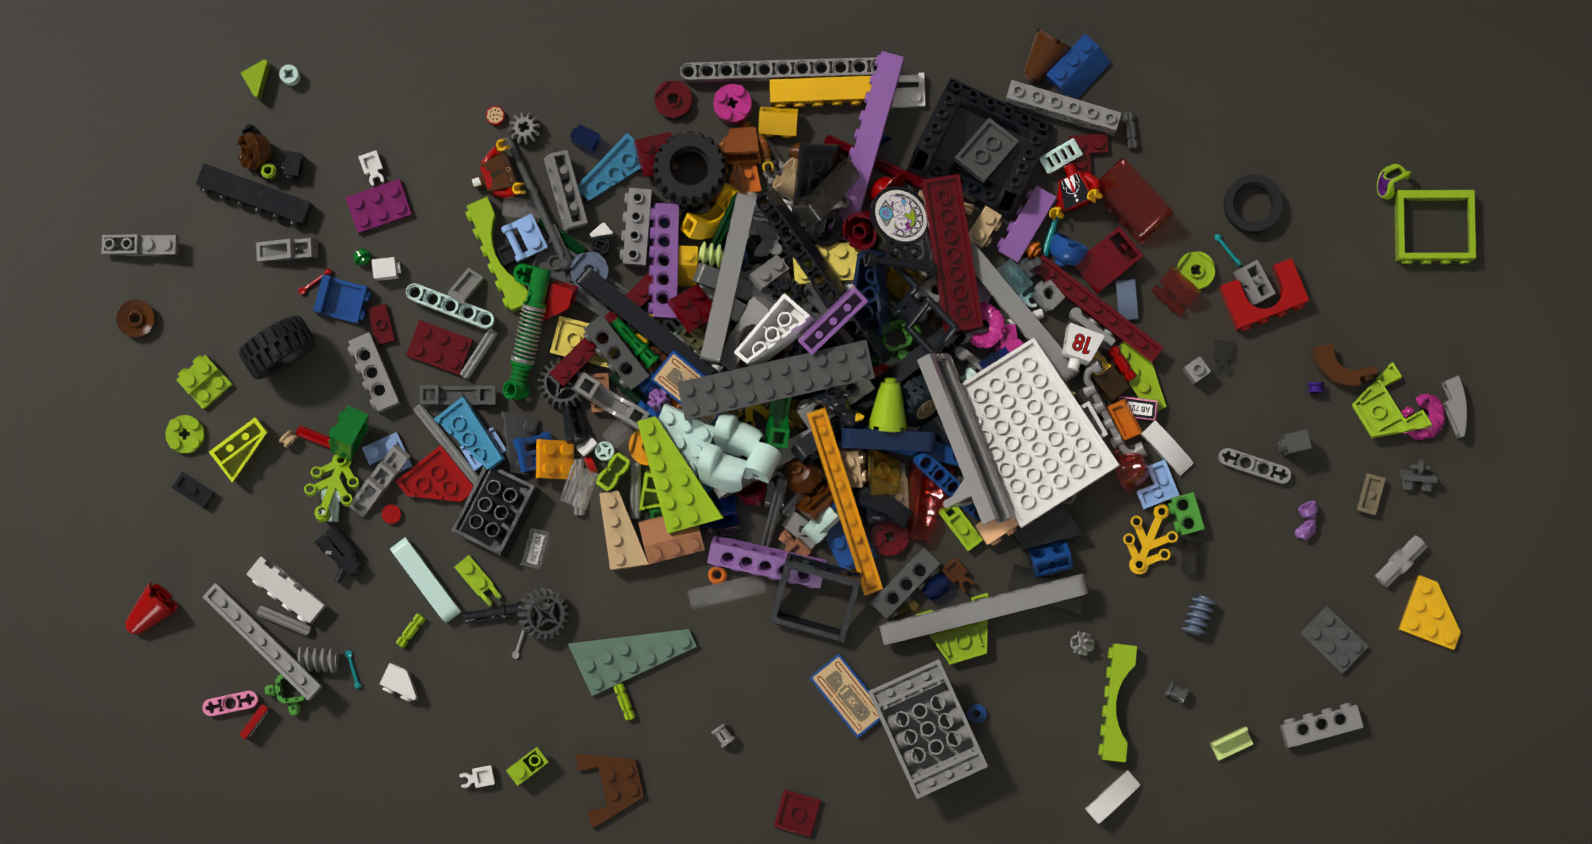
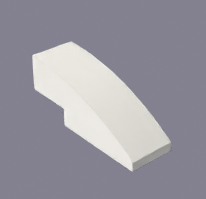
M1156 420L1140 434L1179 476L1194 463Z
M1127 770L1090 803L1085 810L1099 824L1123 803L1140 784Z

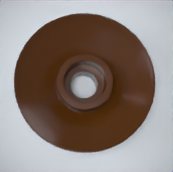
M138 299L129 300L121 305L116 316L118 328L129 337H142L152 329L155 321L154 311L151 306ZM139 316L140 321L135 323L134 318Z

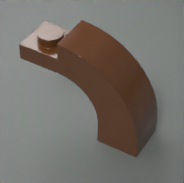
M1333 344L1317 346L1311 349L1312 358L1318 371L1328 381L1336 385L1358 387L1361 385L1360 378H1362V381L1374 379L1373 375L1378 374L1377 366L1358 370H1350L1343 367L1335 357Z

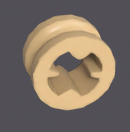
M292 430L287 431L279 439L280 443H284L285 448H288L298 438L297 435L292 434Z

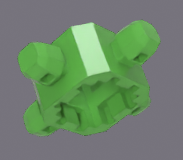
M889 313L890 330L901 329L906 338L905 344L902 343L897 345V347H890L885 335L879 337L889 350L890 356L897 355L900 361L908 354L913 338L904 329L906 322L900 319L894 321V318ZM915 324L914 329L921 334L920 325Z
M280 674L275 680L276 686L272 684L265 687V695L276 696L277 694V699L281 703H290V706H288L290 715H298L301 712V706L298 705V702L306 701V698L302 694L300 697L285 698L283 679L286 678Z

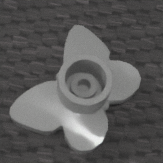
M758 222L757 232L761 238V243L755 249L754 256L763 257L770 253L774 256L781 255L782 247L779 244L781 239L775 230L771 229V226L766 223Z

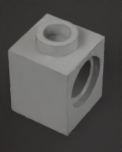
M1051 280L1046 282L1040 281L1034 287L1035 291L1031 294L1045 312L1053 310L1065 298ZM1045 290H1046V291L1048 292V294H1049V298H1048V299L1045 297V294H1044Z
M1200 356L1182 369L1193 385L1211 372Z

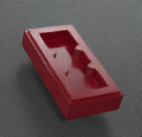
M382 304L367 308L376 345L394 342L395 337L387 305Z

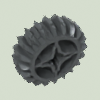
M550 361L552 368L549 369L548 366H544L548 372H540L544 379H538V383L543 384V386L538 387V390H545L540 396L542 398L548 396L545 400L547 404L553 400L551 406L555 408L557 403H559V409L562 410L564 403H566L567 407H570L569 403L572 402L576 407V399L583 402L582 397L577 393L570 398L560 399L564 392L572 391L574 384L569 381V386L561 388V385L549 374L557 365ZM586 370L579 371V372L577 373L578 378L580 377V375H581L582 373H587V371H586ZM549 380L557 385L555 396L549 391Z
M541 588L540 592L534 589L533 594L527 593L528 600L521 599L524 606H518L522 613H518L517 616L522 617L519 620V624H524L522 630L527 631L528 636L531 637L533 635L534 639L537 640L539 638L546 640L547 637L553 639V633L560 635L558 629H565L562 623L568 622L564 616L569 615V612L564 611L568 605L562 604L565 599L564 597H559L560 593H553L552 589L546 591L545 588ZM541 599H548L542 606L535 605ZM554 608L556 609V616H555V617L553 616V609H554ZM539 610L544 611L545 616L548 618L543 617ZM531 611L534 613V618H533L532 621H531ZM545 622L551 623V625L545 629H538L540 625L542 626Z

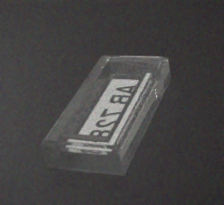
M535 528L530 529L521 565L540 570L550 532Z

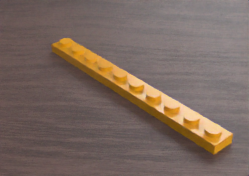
M821 408L806 413L856 571L863 573L860 583L863 593L868 595L882 590L883 587L826 409Z

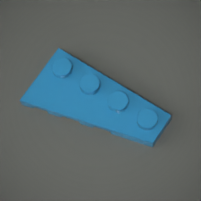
M628 133L577 185L579 193L588 201L641 168L633 142L635 139Z

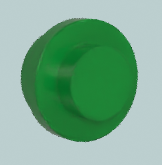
M365 248L359 249L353 255L354 263L356 265H366L370 261L371 252Z

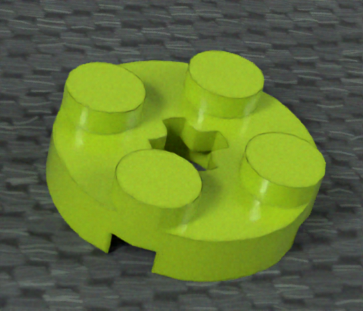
M1200 251L1185 254L1177 264L1176 275L1180 283L1186 288L1200 290L1208 286L1215 276V267L1211 257ZM1199 266L1200 275H1193L1191 267Z
M189 415L177 416L169 421L165 433L166 441L170 448L175 451L189 454L196 451L202 445L205 439V430L196 418ZM184 429L190 432V436H187L186 440H183V437L180 436Z

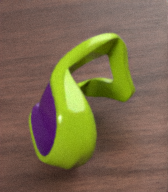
M1399 164L1385 167L1380 172L1377 180L1378 195L1385 200L1393 198L1395 193L1394 183L1404 178L1409 180L1412 172L1406 171ZM1397 168L1402 172L1398 177H1386L1389 172Z

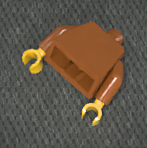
M748 121L741 122L739 128H731L728 135L718 144L721 147V152L724 153L726 164L762 163V159H764L762 165L764 172L766 173L765 167L768 164L772 166V171H774V165L769 159L771 154L767 140L762 134L757 133V129L751 127ZM726 166V175H727L728 172H729V168Z

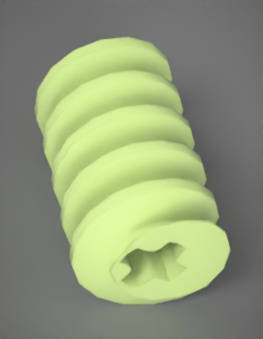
M703 242L700 247L697 265L702 260V264L709 262L711 267H714L715 263H717V268L720 269L724 250H721V245L714 249V245L711 243L707 248L706 242Z

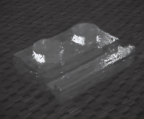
M572 464L560 500L586 510L599 474Z

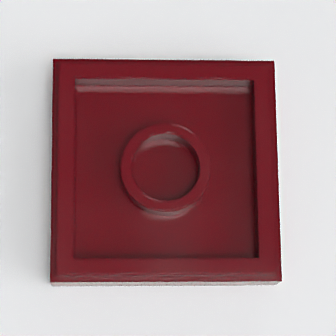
M784 789L773 827L811 838L821 800Z

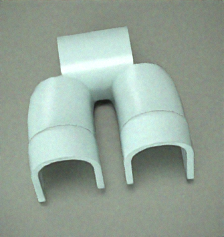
M729 412L721 413L714 427L715 445L706 443L698 459L700 482L732 493L742 490V478H755L769 483L781 459V453L775 447L765 443V437L760 430L739 421L735 414ZM729 454H732V455H735V456H738V457H741V456L743 455V456L748 457V459H747V461H746V460H743V459H740V458L731 456V455H729Z

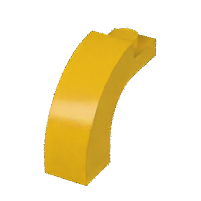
M725 183L716 204L703 214L687 213L680 230L690 239L703 240L713 237L733 195L741 192L732 184Z

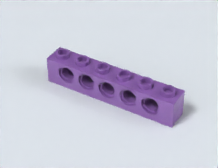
M656 203L650 211V220H653V227L650 228V239H653V246H650L649 256L653 258V263L649 266V276L652 277V284H649V295H652V303L648 305V314H651V317L655 320L674 321L677 316L667 303L661 304L658 301V296H665L668 302L669 299L677 295L679 204ZM659 221H667L669 227L662 228L659 224ZM659 240H667L668 247H662L659 244ZM659 258H665L668 261V265H660ZM658 277H665L668 283L661 285Z
M714 535L707 563L712 564L714 567H727L736 572L745 571L754 576L762 575L772 580H781L783 572L781 566L785 565L788 552ZM789 552V553H792V554H796V555H799V556L807 557V558H810V559H814V560H817V561H821V562L826 563V560H824V559L815 558V557H811V556H804V555H802V554ZM725 553H731L733 557H728ZM744 557H749L752 561H746ZM768 561L771 565H765L762 562ZM790 569L787 582L790 584H803L808 588H820L823 578Z

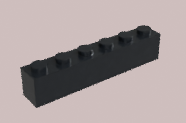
M205 163L196 182V185L200 188L199 191L209 195L211 192L218 194L217 197L222 200H235L236 205L244 208L247 205L254 207L253 211L264 214V211L271 214L270 217L280 221L282 218L287 219L289 224L299 227V225L306 226L313 204L309 201Z

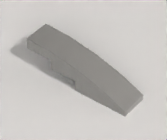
M395 444L384 460L379 463L372 475L367 478L349 507L364 518L403 468L410 455Z

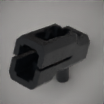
M334 525L325 532L327 535L323 534L315 541V544L325 555H331L338 563L339 572L334 581L341 584L346 574L350 577L352 575L354 577L358 576L363 571L362 567L364 564L357 557L358 550L338 526Z

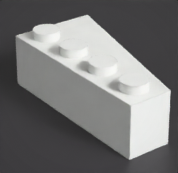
M261 556L246 574L253 579L252 582L266 589L270 597L283 602L282 606L290 612L293 610L297 613V618L304 624L307 622L313 624L327 606L266 557Z

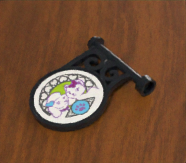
M893 186L883 189L875 196L871 203L870 220L873 228L883 240L885 254L884 257H877L876 252L867 251L864 256V266L873 268L878 264L924 271L927 276L935 275L937 264L930 261L929 231L924 201L915 192L904 187ZM923 239V259H917L923 252L917 243ZM900 252H901V259H900V260L890 259V255L895 258V257H897V256L900 254Z

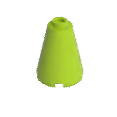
M885 378V381H881L868 428L874 430V426L879 427V431L901 432V428L904 431L907 430L901 384L897 382L896 378Z

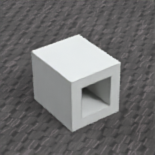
M395 257L373 259V278L376 281L398 279V273H401L400 262H397Z

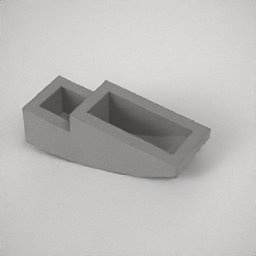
M314 238L283 239L256 243L257 262L319 258L318 239Z
M1459 375L1441 383L1449 400L1442 403L1457 439L1465 436L1467 423L1466 398Z

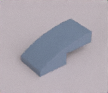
M1135 278L1115 280L1118 313L1127 320L1138 319Z

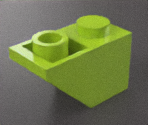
M536 747L506 771L516 785L519 786L549 762L540 749Z

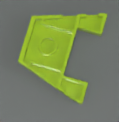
M1393 362L1352 404L1353 410L1371 439L1432 426L1423 410L1405 419L1385 387L1402 379V375Z
M985 593L975 597H971L972 601L987 598L989 597L988 593ZM933 610L925 611L916 615L932 612ZM988 619L931 633L929 636L950 665L987 654Z

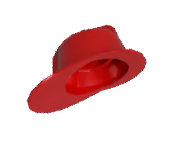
M900 173L893 179L880 177L873 183L868 192V197L873 200L885 188L893 186L902 187L907 175Z

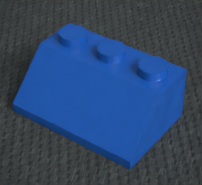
M1084 34L1046 74L1045 80L1061 95L1078 99L1105 71L1111 62L1102 49L1087 34Z

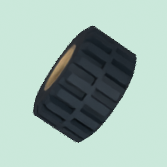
M924 376L914 377L901 387L906 422L909 426H923L938 415Z

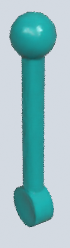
M1216 234L1214 239L1220 242L1235 264L1240 267L1242 263L1224 243L1222 236Z
M347 650L345 657L348 658L355 681L354 687L355 689H360L362 685L358 681L353 664V653Z

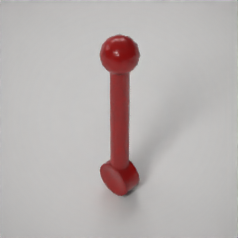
M328 268L323 274L330 276L332 270ZM322 275L304 288H299L298 293L305 295L306 290L322 279Z

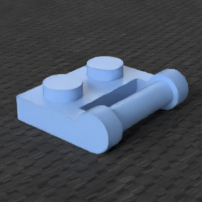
M532 213L501 228L513 248L517 263L549 249ZM517 228L528 249L526 252H522L513 233V230Z

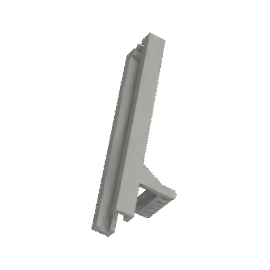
M929 353L917 360L964 477L955 494L943 502V506L945 508L961 507L974 503L983 525L989 524L993 520H996L997 523H1002L1013 518L1014 515L949 353H938L937 355L936 353Z

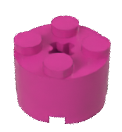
M729 84L723 86L715 93L713 101L714 111L721 122L730 126H737L748 119L752 111V101L750 94L743 86ZM730 102H734L736 108L729 106Z

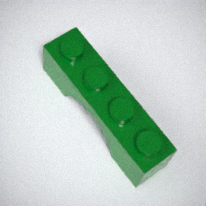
M792 397L772 401L769 404L765 443L775 448H788L790 432L789 408Z

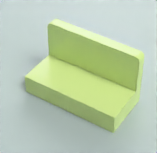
M1246 726L1210 742V746L1218 761L1253 745Z

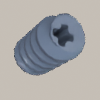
M1195 594L1198 598H1192L1191 601L1196 605L1189 606L1193 613L1186 614L1191 620H1184L1188 627H1182L1181 630L1199 636L1200 634H1206L1202 627L1209 626L1205 622V620H1211L1207 612H1214L1210 605H1216V602L1205 596Z

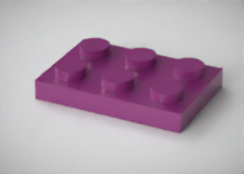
M400 179L345 197L358 234L412 216Z

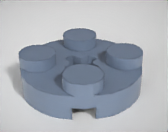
M595 252L581 253L572 261L571 277L579 288L583 289L575 280L587 266L590 268L591 266L594 267L593 270L607 280L609 273L608 265L600 254Z

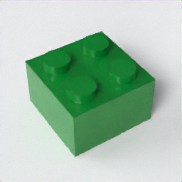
M347 405L345 411L341 410L339 413L338 423L336 426H332L328 436L330 437V452L351 461L368 431L369 414Z

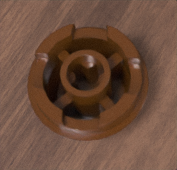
M248 132L243 136H239L237 146L241 145V155L238 158L243 168L248 167V169L256 170L270 161L271 146L264 135Z
M797 458L792 459L785 468V478L788 479L787 486L792 492L800 495L813 493V489L818 483L821 484L822 471L819 464L814 460L809 465L804 466Z

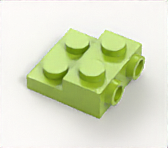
M199 355L192 361L193 366L189 369L186 367L178 373L179 378L177 381L202 409H206L233 384L207 355L203 357Z

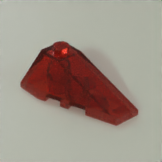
M912 460L908 477L909 509L913 511V515L909 520V538L928 541L937 522L936 517L940 508H943V502L947 494L919 470ZM921 462V466L925 465L927 462ZM942 465L954 476L955 466ZM941 470L935 473V478L941 474ZM953 482L948 485V490L952 488Z

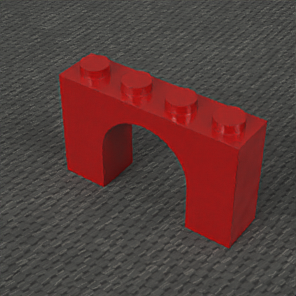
M1292 258L1271 267L1280 288L1279 300L1273 307L1261 309L1253 306L1247 300L1239 279L1218 288L1235 331L1241 329L1243 332L1253 328L1251 324L1259 322V325L1270 321L1269 317L1274 315L1277 318L1288 314L1287 310L1292 308L1297 311L1306 307L1305 303L1309 301V298Z

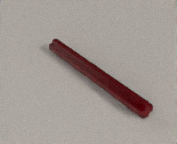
M827 135L824 140V144L842 145L844 147V154L848 156L851 147H855L831 135ZM877 157L874 168L893 177L900 173H905L907 175L905 182L922 190L921 180L924 179Z

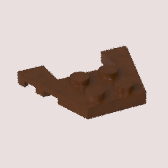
M575 754L578 771L595 767L599 768L607 807L588 811L591 828H595L644 797L636 759Z

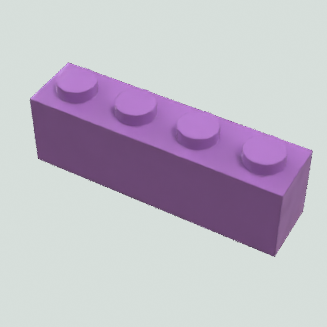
M1036 186L1034 190H1029L1025 197L1028 200L1025 206L1021 205L1016 212L1017 220L1015 222L1011 221L1006 229L1009 232L1005 239L1002 237L996 246L999 248L997 254L1014 264H1017L1056 199V196L1039 186Z
M853 285L798 338V342L813 355L868 302V299Z

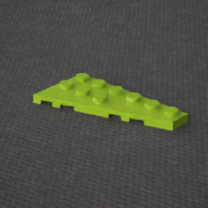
M654 416L637 421L667 533L723 519V515L703 488V485L670 438L658 417Z

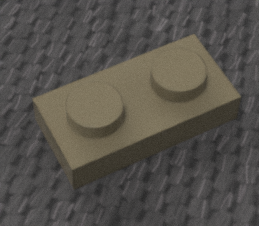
M1366 473L1356 511L1376 515L1386 478Z

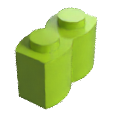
M619 452L610 459L608 467L598 475L596 484L607 492L613 491L617 487L620 477L628 472L631 461Z

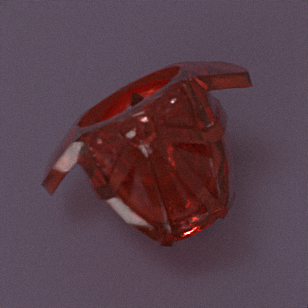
M1116 449L1113 456L1118 462L1119 467L1115 468L1123 490L1131 495L1134 492L1130 488L1137 489L1138 486L1150 477L1149 466L1143 455L1128 453L1119 456V449Z

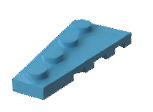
M461 397L434 418L487 470H492L505 459L466 397Z

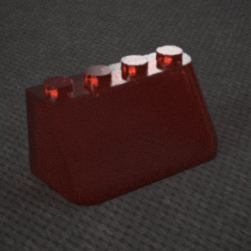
M1123 157L1099 178L1101 182L1100 192L1103 195L1101 199L1105 202V208L1111 214L1115 213L1119 224L1131 231L1130 235L1136 242H1145L1174 214L1163 199Z

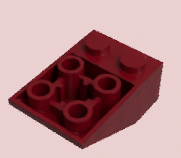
M1119 226L1088 251L1083 261L1074 265V267L1095 293L1098 294L1141 260L1144 255Z

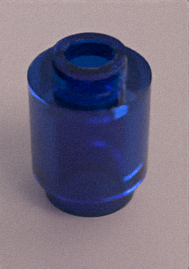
M938 573L925 585L922 591L931 601L937 600L951 589L949 586L951 581L945 574L941 576Z

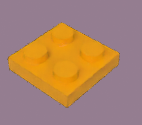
M536 440V478L574 479V444H567L564 440Z

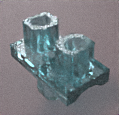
M1009 259L1004 265L996 269L1018 296L1033 286V282L1026 276L1023 269L1018 267L1012 259Z

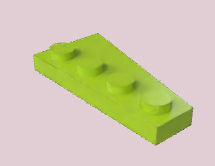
M1125 343L1119 345L1120 354H1123L1131 366L1130 369H1133L1136 377L1129 381L1128 384L1137 398L1157 400V412L1167 407L1153 363L1148 362Z

